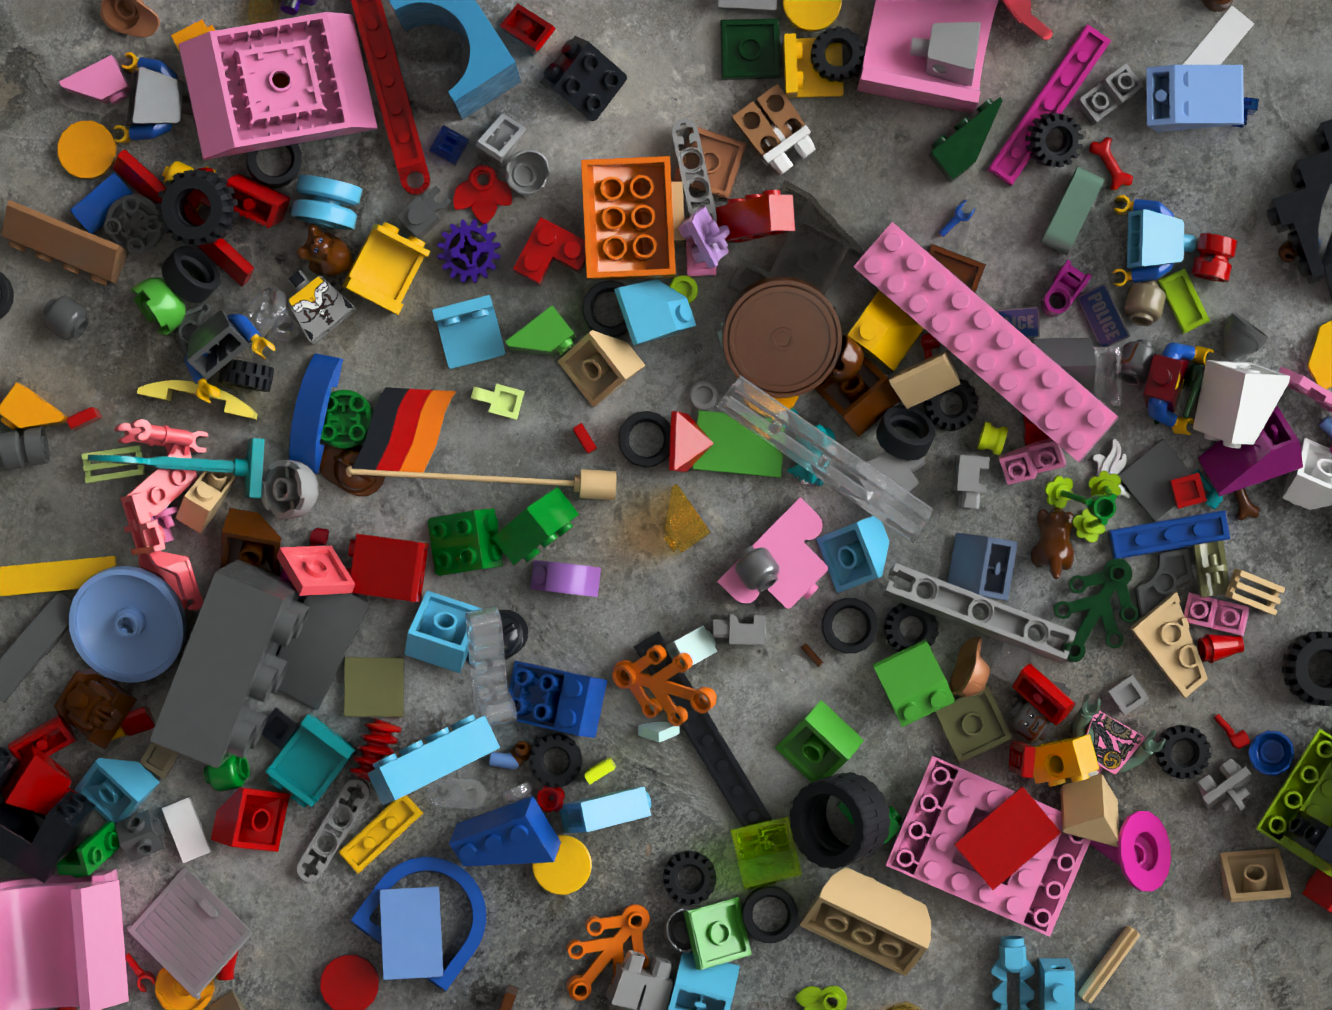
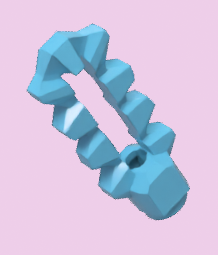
M1015 935L1000 937L999 958L991 967V974L1002 980L991 991L993 1000L1001 1003L1000 1007L995 1010H1007V972H1019V1010H1032L1027 1007L1026 1003L1034 999L1035 992L1024 980L1031 977L1035 972L1033 966L1026 959L1024 937Z

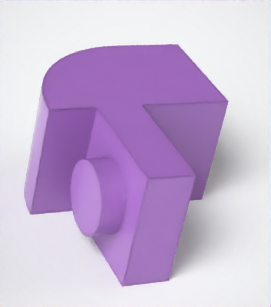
M534 560L530 589L598 597L601 568Z

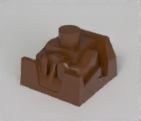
M89 668L77 670L56 701L54 708L64 721L77 728L87 737L88 741L106 749L137 699L110 678Z

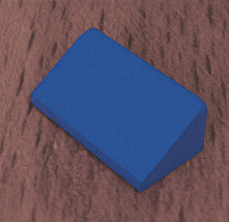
M113 173L71 208L70 212L89 233L94 234L104 226L106 214L110 206L119 198L134 193L116 173Z

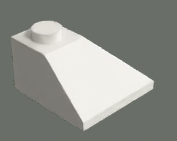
M1304 438L1300 446L1303 468L1289 472L1283 499L1309 510L1331 506L1332 452L1330 448Z

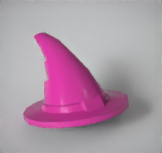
M1135 811L1127 816L1120 828L1117 842L1118 847L1091 840L1089 845L1121 866L1122 873L1128 883L1138 891L1153 892L1162 886L1168 876L1171 864V845L1168 834L1160 819L1149 811Z

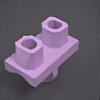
M706 207L698 208L690 218L684 220L678 227L683 238L694 239L696 245L692 248V256L696 263L706 262L709 268H713L729 252L727 249L728 244L724 239L730 234L728 226L718 227L715 220H712Z

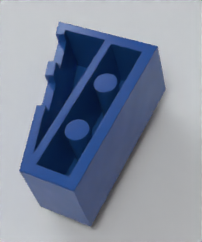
M533 796L457 823L449 842L463 867L554 862L561 844L560 839Z

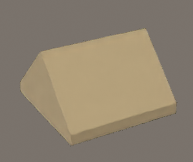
M948 349L894 374L889 379L891 386L907 409L960 385L959 377Z
M1102 773L1082 781L1062 785L1060 789L1062 832L1118 847L1117 842L1120 833L1118 800Z
M1279 848L1220 853L1224 899L1229 902L1291 897Z

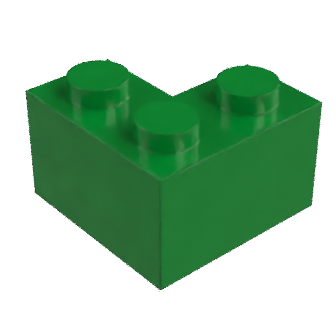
M556 487L527 507L495 534L492 539L513 566L522 559L528 563L540 553L538 549L540 545L546 548L558 536L561 537L574 526L571 524V521L580 514L562 491Z

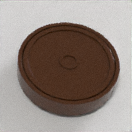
M779 276L755 282L744 289L733 300L723 321L722 345L732 372L745 386L765 396L787 398L809 392L830 375L841 352L842 330L835 309L818 288L797 278Z

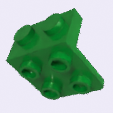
M495 508L432 517L428 520L434 569L438 576L503 567V551L492 539L498 533V519Z

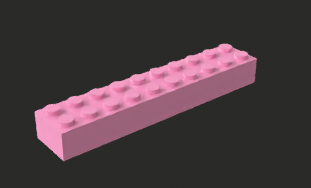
M893 222L853 266L1079 463L1119 418Z

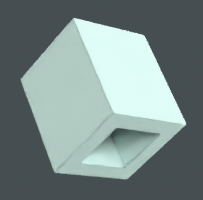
M704 626L665 646L672 660L678 654L684 652L691 656L692 665L717 652L715 639ZM680 659V663L685 666L684 661Z

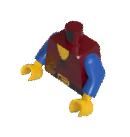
M1172 342L1165 346L1162 353L1154 354L1143 393L1145 405L1148 408L1149 416L1168 427H1172L1174 434L1191 435L1187 431L1186 426L1187 424H1194V419L1177 417L1175 413L1190 360L1194 363L1206 365L1205 358L1207 353H1214V350L1203 346L1193 347Z

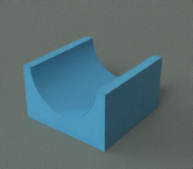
M389 0L405 32L421 25H440L457 32L470 45V57L466 71L460 81L448 91L453 105L462 120L521 83L515 60L476 0Z

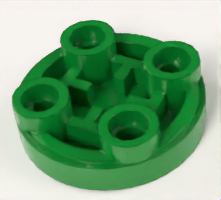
M338 390L330 393L321 439L338 449H351L364 443L373 415V409L369 402L362 395L351 390Z

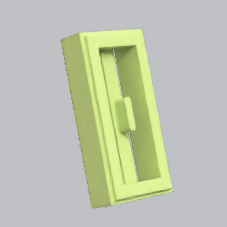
M141 445L81 454L84 463L83 470L86 476L85 483L145 475L144 465H137L138 469L92 476L93 470L133 464H91L88 461V455L116 456L136 453V457L143 458Z

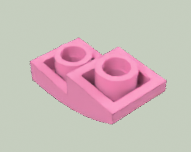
M1051 438L1028 444L999 457L1007 485L1035 479L1037 473L1066 466L1062 448Z
M1189 593L1184 617L1187 618L1190 624L1244 636L1250 607L1211 597L1200 598V595Z

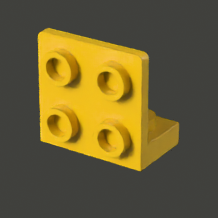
M796 33L784 34V88L787 98L841 97L844 94L843 82H830L826 78H821L820 74L815 72L811 63V49L816 38L796 39ZM832 43L825 50V58L832 66H843L842 43Z

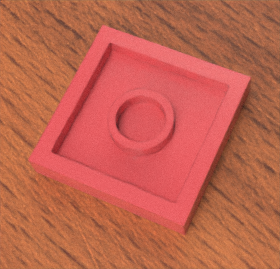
M332 545L279 548L276 557L299 596L352 593L355 583Z

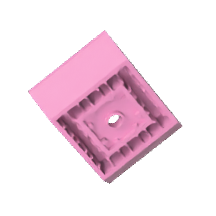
M323 12L210 31L178 45L203 160L376 130L378 128L353 14ZM278 73L284 74L289 79V85L285 88H278L273 84L272 77Z
M932 756L885 866L1050 937L1091 840L1063 833L1061 811L1035 800L1062 833L997 888L992 890L953 843L1015 791Z

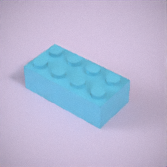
M473 714L452 724L453 731L451 732L447 727L426 737L427 744L425 745L420 740L399 750L401 755L399 758L394 753L373 763L375 769L367 774L382 805L395 801L499 749L500 746L486 717L482 716L476 719Z

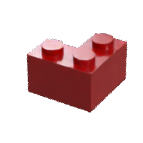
M540 217L513 267L514 273L541 286L553 261H556L580 274L586 264L585 240Z

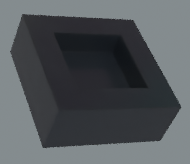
M275 707L267 717L261 734L279 749H283L300 725L279 708Z

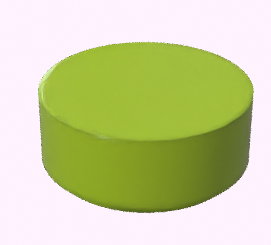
M678 276L669 285V287L685 296L689 304L697 297V283L689 276Z

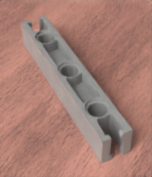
M895 563L890 568L887 578L893 579L896 575L910 582L911 586L907 592L894 588V582L889 580L888 584L883 588L882 596L1061 664L1067 660L1069 651H1059L1047 645V640L1050 636L1063 639V643H1072L1076 635L1075 631ZM917 586H925L929 590L930 595L928 599H922L917 595ZM973 607H980L984 611V620L974 618L972 615ZM1029 628H1035L1039 632L1040 640L1038 642L1032 641L1028 637Z

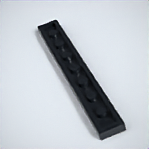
M660 632L634 646L640 658L645 656L647 650L654 645H661L666 650L667 656L664 661L658 665L651 664L647 667L651 676L672 663V658L665 647L667 644ZM654 651V655L659 658L658 653ZM678 672L668 679V681L693 688L684 673ZM668 694L676 706L686 709L688 719L681 726L742 827L747 828L773 822V819L709 713H698L692 708L689 700ZM675 713V716L680 719V716ZM776 825L758 829L759 835L762 834V830L764 834L779 831ZM757 833L748 836L750 840L758 839ZM771 833V834H769L768 837H767V841H768V842L771 841L772 839L776 838V837L779 836L780 834H778V833ZM764 835L760 836L759 840L761 843L765 842ZM759 842L752 843L755 848L760 847Z

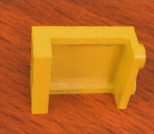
M384 221L382 226L373 224L342 287L393 314L399 315L404 305L401 302L424 257H428L430 251L423 248L426 244L425 242L411 235L408 239L398 235L400 229Z

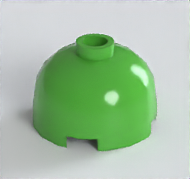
M148 278L130 289L132 294L135 293L137 295L133 300L149 323L156 322L161 327L157 330L161 336H167L183 322L186 315V306L183 299L170 289L164 278Z

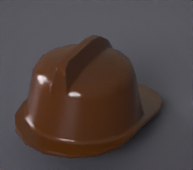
M326 443L321 459L320 471L328 481L356 496H369L377 492L383 485L385 476L351 475V477H348L346 475V468L348 466L353 467L363 446L359 445L351 449H338Z

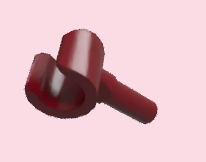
M323 528L314 529L310 535L309 546H317V544L326 546L329 530Z

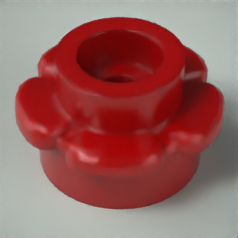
M544 785L543 789L538 791L537 801L543 811L548 813L552 811L557 812L563 808L565 792L561 787L553 788ZM550 795L554 797L553 801L549 800Z

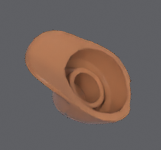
M102 0L100 16L109 28L119 33L137 37H149L157 31L160 25L158 15L144 5L143 0Z
M981 636L971 638L961 647L949 684L952 694L970 697L985 689L991 670L988 664L980 657Z

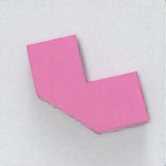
M1284 367L1280 368L1279 373L1290 376L1288 388L1312 398L1323 409L1332 413V393L1301 374Z

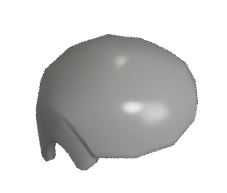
M529 149L512 155L507 161L504 171L505 181L509 188L522 195H532L541 191L551 174L547 158L540 152Z

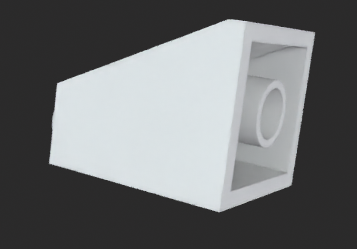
M1206 360L1193 429L1204 433L1205 439L1213 441L1223 440V445L1226 447L1239 449L1241 444L1254 445L1286 389L1290 376L1249 362Z

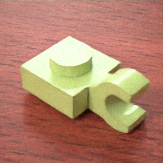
M496 384L494 392L474 387L471 399L491 404L489 413L517 420L525 391Z

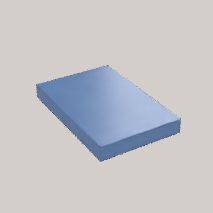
M439 887L379 890L383 980L443 977Z

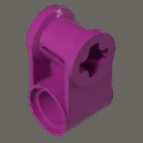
M1067 259L1042 297V311L1050 317L1062 315L1071 306L1075 298L1079 296L1092 275L1089 273L1085 275L1073 267L1071 261ZM1056 295L1062 299L1063 306L1061 309H1054L1050 306V296Z

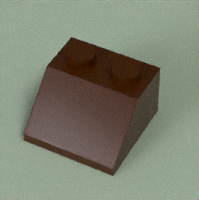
M865 356L861 369L852 379L838 383L833 382L827 377L820 385L814 388L843 423L858 437L877 422L887 409L901 401L891 386L889 378Z

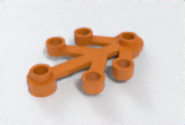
M661 645L652 646L647 650L645 656L634 663L629 660H622L614 666L612 672L613 682L621 689H630L641 705L643 714L648 718H654L663 708L667 714L668 721L673 726H680L688 719L686 709L676 706L668 694L689 700L692 708L698 713H706L716 704V693L709 687L693 689L668 681L669 678L678 672L684 673L692 667V658L687 653L682 652L673 658L672 663L652 676L642 673V671L651 664L658 665L666 659V650ZM654 651L658 653L659 658L654 655ZM680 659L684 661L685 666L680 663ZM642 686L648 687L656 698H649ZM649 704L653 706L654 711L650 709ZM675 713L680 716V719L675 716Z
M632 904L627 906L621 915L603 918L591 916L586 920L585 928L592 936L602 934L604 929L619 928V930L613 937L586 941L574 939L567 944V953L573 959H581L585 953L601 951L583 975H574L567 981L566 989L572 999L582 1001L589 997L592 990L591 984L611 959L615 977L617 962L623 963L624 960L623 944L630 935L633 951L640 952L645 956L642 968L645 969L649 965V958L644 952L643 931L650 923V915L645 907L639 904ZM634 916H640V921L637 924H631V919ZM593 922H599L600 925L597 930H590V925ZM580 945L581 950L578 953H571L573 946ZM578 986H585L583 993H575Z

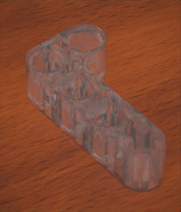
M496 606L466 612L472 695L475 707L480 717H486L490 727L516 722L517 712L515 703L507 689L503 630L499 610Z

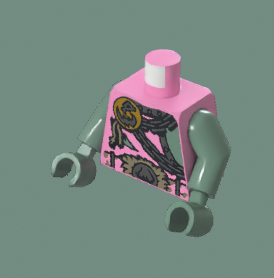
M1089 694L1084 695L1082 708H1080L1072 728L1073 737L1088 734L1091 736L1099 769L1088 773L1089 777L1100 774L1102 769L1115 775L1118 772L1125 773L1142 764L1153 752H1159L1163 748L1166 741L1165 738L1158 743L1152 740L1157 731H1150L1146 741H1144L1146 737L1101 712L1100 698L1096 704L1091 705L1088 704Z

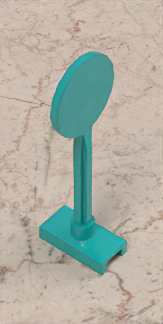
M248 439L246 459L234 458V461L163 456L142 458L115 455H88V461L150 465L161 469L233 473V476L245 477V498H261L265 439Z

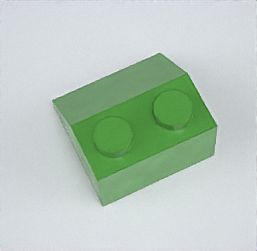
M552 305L505 342L511 351L554 356L556 353H559L562 356L574 347L573 340L576 337Z
M926 639L872 665L891 709L902 727L956 702Z
M820 700L777 744L775 749L812 783L832 776L851 758L864 740Z

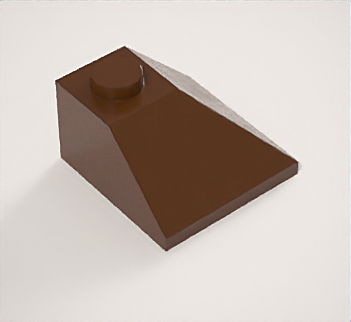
M229 508L222 529L220 569L238 559L280 576V562L276 556L281 547L282 538L259 513Z

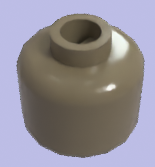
M1154 281L1134 284L1128 290L1124 312L1132 323L1140 326H1150L1153 322L1161 319L1166 294Z

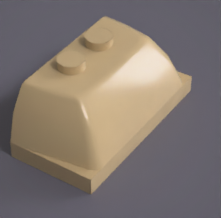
M846 867L832 875L802 916L799 925L904 976L910 972L928 949L931 940V919L925 904L903 894L897 889H892L877 882L872 877L865 876Z

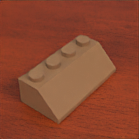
M11 200L7 203L2 237L10 240L8 246L25 252L26 247L37 251L35 257L48 263H52L53 259L59 260L64 263L63 269L78 275L80 270L91 274L90 280L106 286L108 281L114 284L117 283L129 254L126 249Z

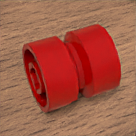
M1201 233L1196 249L1200 256L1194 258L1191 275L1210 281L1229 282L1232 270L1229 259L1235 257L1238 241L1222 235Z

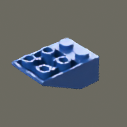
M515 660L503 718L576 736L595 738L607 680Z

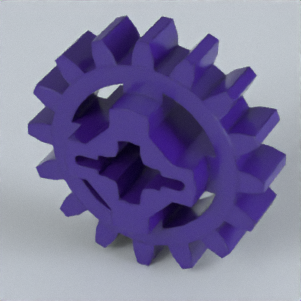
M462 219L461 227L457 228L454 224H450L452 232L450 234L442 232L441 235L446 241L445 243H438L437 247L444 250V253L437 255L438 260H446L442 269L444 271L452 269L450 274L452 279L456 278L459 274L461 275L462 283H466L468 277H471L473 282L477 283L478 275H482L487 279L489 278L486 272L488 269L496 271L497 267L492 262L493 260H501V255L495 253V250L501 248V244L492 242L497 235L495 232L486 233L488 230L486 223L479 228L476 219H473L471 226H467L465 220ZM471 232L481 235L487 242H477L472 238ZM460 235L461 240L458 245L450 249L453 240ZM466 239H468L473 249H477L472 254V264L466 254H462L466 250ZM488 254L486 262L478 268V262L481 257ZM452 261H462L466 264L467 270L458 268Z

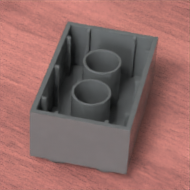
M238 559L215 572L150 738L151 742L215 768L220 767L232 755L243 759L249 747L255 748L267 720V716L255 711L258 701L265 703L270 693L276 694L289 661L277 657V652L280 645L287 647L292 638L297 639L310 610V606L298 602L299 594L290 580Z

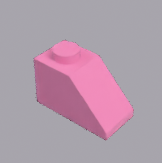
M112 55L59 81L61 87L67 92L104 104L111 102L114 105L124 101L131 90L118 61Z

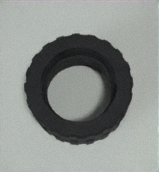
M843 772L809 783L808 786L803 787L793 800L789 823L794 842H796L799 851L810 862L822 868L838 869L875 855L884 846V842L888 838L891 819L889 818L890 811L885 797L873 782H870L863 775ZM831 795L840 799L851 813L854 823V834L850 845H846L838 840L829 828L826 808Z

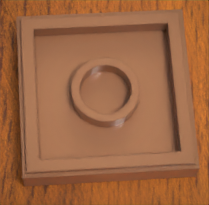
M697 127L712 195L728 200L747 143ZM692 129L689 130L683 149L688 147L697 148L696 143L690 145L689 134L693 133ZM689 153L683 157L682 163L687 169H695L699 166L700 160L696 154ZM678 166L673 178V182L681 181ZM694 182L690 185V188L706 192L705 186L700 182Z

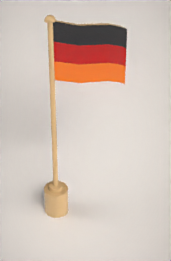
M386 387L374 407L365 443L353 467L348 466L346 468V475L348 477H351V475L573 486V492L579 493V499L615 500L616 471L580 469V475H574V481L424 473L437 446L445 412L457 391Z

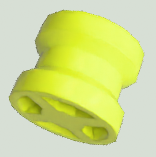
M985 421L979 436L977 449L982 451L989 449L992 450L993 454L1000 456L1005 444L1008 428L1004 426L997 428L992 423Z

